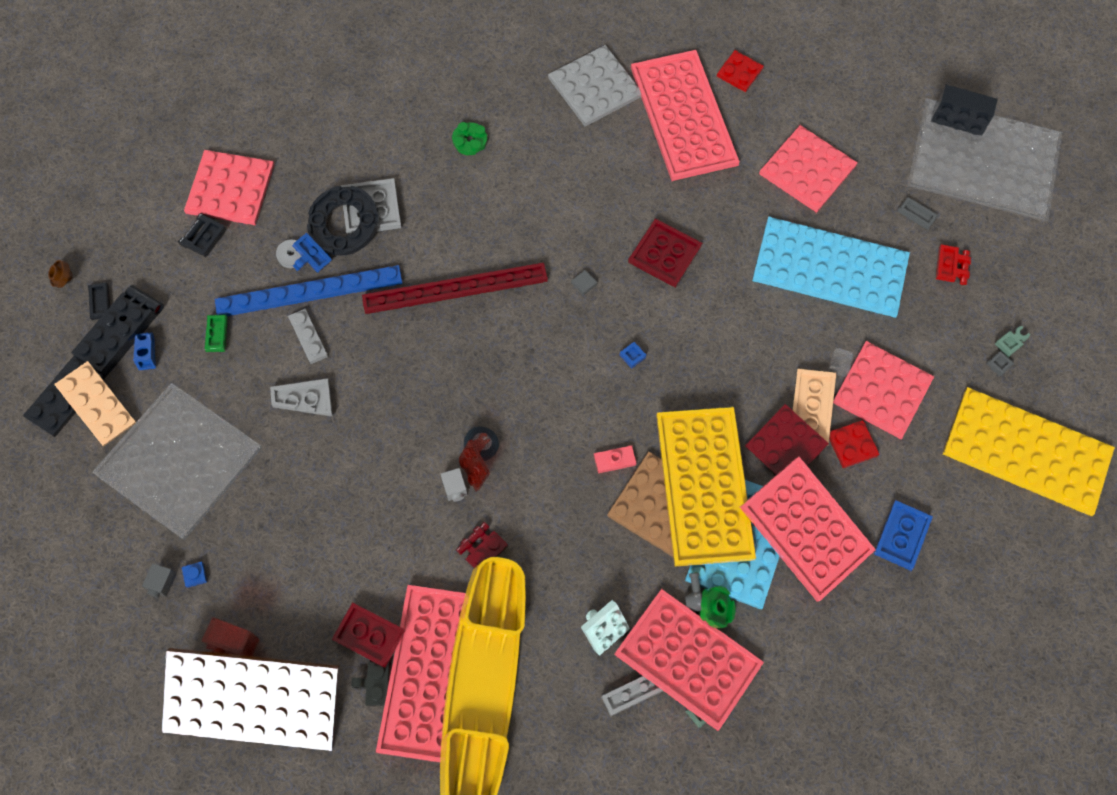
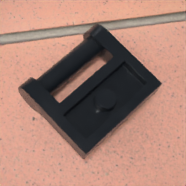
M199 213L195 223L185 236L179 239L178 243L206 257L226 231V227ZM202 224H204L203 228L191 242L190 240L193 238V236L196 234V232L199 230Z

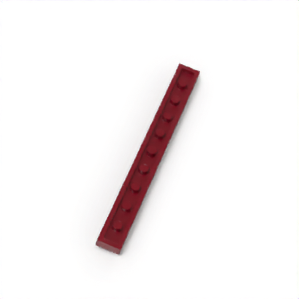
M543 262L363 294L362 300L365 314L544 283L548 282Z

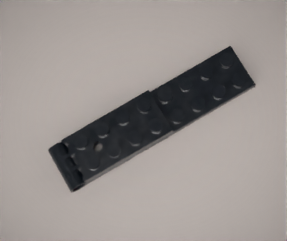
M134 285L129 286L125 293L122 292L74 348L71 352L74 356L24 413L23 417L53 437H56L76 411L54 384L87 361L104 380L133 346L135 335L143 334L163 310L164 304Z

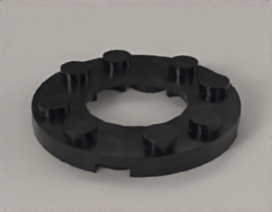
M336 186L319 195L311 205L308 212L307 230L309 236L326 253L338 256L353 254L363 249L373 239L379 224L378 208L371 196L364 190L355 186ZM343 205L356 208L360 213V223L357 229L345 237L332 235L327 229L329 214L335 208Z

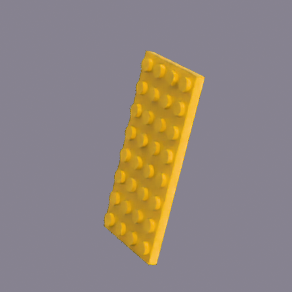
M967 387L943 455L1089 516L1095 515L1115 447Z
M734 407L657 413L656 418L674 567L755 560L756 554L751 521L740 508L747 501V493Z

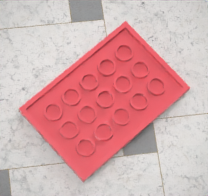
M796 457L740 506L741 510L817 602L821 601L876 550L800 457Z
M662 589L614 654L717 731L720 730L764 663L723 632L711 627L699 615Z

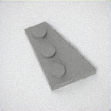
M328 379L270 387L271 403L274 408L333 417Z

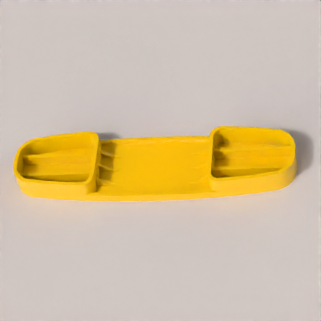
M490 557L479 563L472 571L466 590L453 647L444 707L440 758V795H497L509 749L507 734L515 690L520 633L525 626V575L522 568L516 562L509 559Z

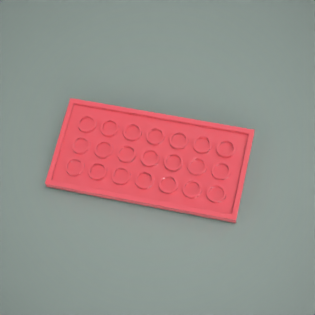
M696 50L631 64L634 79L641 92L643 104L671 181L739 166V159Z
M413 585L407 586L400 627L406 631L395 649L376 753L440 763L448 677L456 632L466 593Z

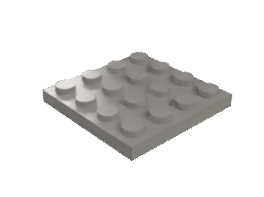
M606 45L548 74L549 80L584 126L641 98L639 87Z

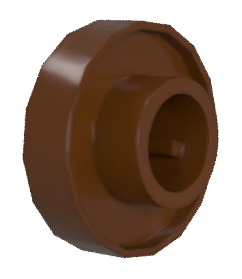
M57 260L48 272L51 285L57 288L64 287L65 284L71 281L73 276L69 264L62 260Z

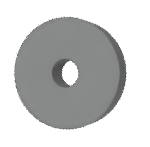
M286 240L277 247L276 257L283 267L294 268V262L301 257L292 247L293 243L297 240Z

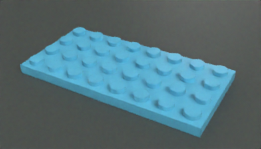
M768 217L752 281L896 318L910 252Z

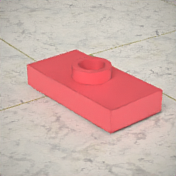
M632 446L594 453L598 473L636 466Z

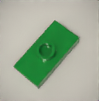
M207 315L206 352H225L227 315Z

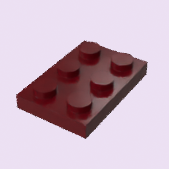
M352 602L332 640L385 668L406 630Z

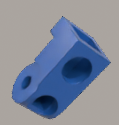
M153 333L135 335L133 361L138 370L156 368L155 338Z

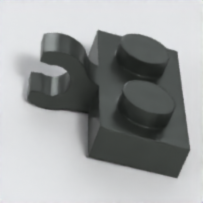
M368 662L367 679L352 678V688L366 689V706H385L389 680V662L385 668L375 662Z

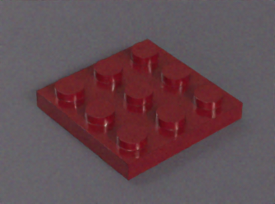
M655 218L628 259V263L676 288L703 243Z
M784 404L745 447L777 475L796 457H800L808 467L829 443Z

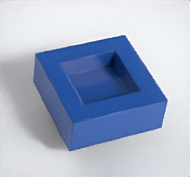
M635 342L622 350L619 355L631 369L646 358V354Z
M203 562L182 567L184 582L187 588L207 582Z

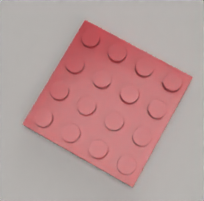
M800 125L765 164L759 174L817 213L857 166V162Z
M204 150L184 209L185 213L191 215H198L200 213L209 218L256 225L274 168V162Z
M866 341L835 396L833 403L902 439L934 376Z

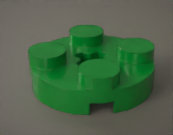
M461 122L452 134V142L459 153L475 155L477 152L485 149L487 134L482 125ZM472 136L474 139L468 142L466 137Z
M716 586L705 589L702 593L700 617L713 628H725L728 623H732L734 620L736 606L734 600L731 601L729 597L731 593L728 589Z

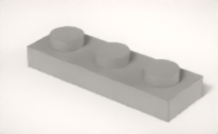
M306 309L289 315V320L310 364L327 358L328 355Z
M642 676L603 695L601 698L611 717L663 692V690Z

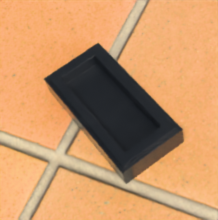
M107 282L88 285L91 320L100 319L110 307L109 284Z

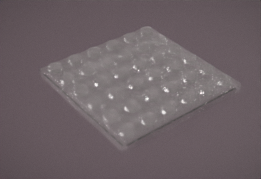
M171 383L92 473L185 541L262 447Z

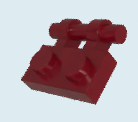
M486 522L476 526L473 529V533L467 539L464 538L460 542L461 545L456 549L460 555L466 550L470 553L465 560L473 568L490 557H498L508 547V544L495 531L489 536L484 533L489 528ZM480 538L483 542L475 549L472 544Z

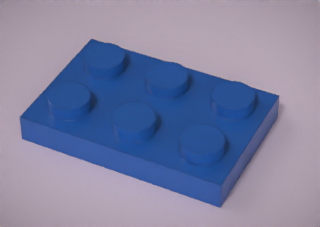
M895 500L875 548L874 555L912 571L933 516Z

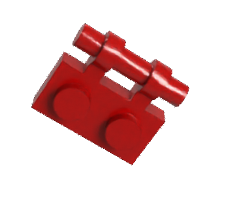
M941 244L938 250L936 279L954 283L956 277H958L960 285H967V281L970 278V271H968L971 264L970 251L964 250L961 255L958 254V247ZM958 263L961 264V269L957 268Z

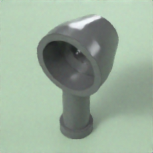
M699 572L690 573L689 577L691 578L693 592L685 596L686 606L690 610L701 611L702 593Z

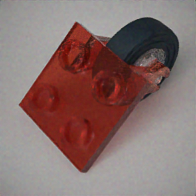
M482 426L474 427L467 432L463 443L464 450L459 457V464L465 470L468 481L475 491L480 490L490 474L484 461L494 457L499 448L497 435L489 428Z

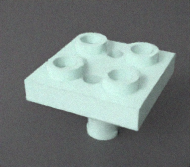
M613 600L599 612L594 609L590 610L586 615L587 622L581 626L591 646L599 656L630 629L618 605Z

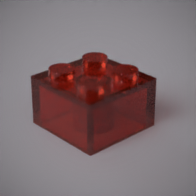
M212 617L202 638V642L207 645L206 649L213 653L251 657L260 640L251 631Z

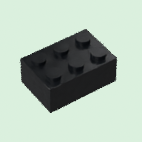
M946 84L935 104L931 122L982 136L994 117L998 99Z

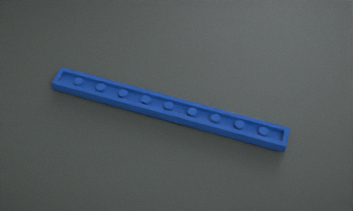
M399 265L232 295L215 299L217 315L232 316L402 284Z

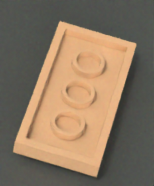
M88 361L54 384L102 446L107 445L136 424L133 417Z
M798 369L793 411L829 443L836 373Z

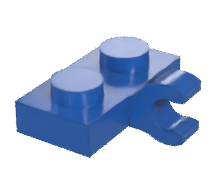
M305 233L292 245L301 255L293 265L297 271L308 262L319 273L332 261L308 233Z

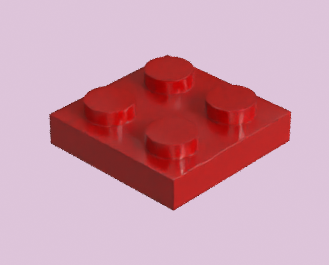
M734 50L718 71L717 77L747 92L764 66Z
M863 420L830 431L829 440L843 469L879 456V452Z

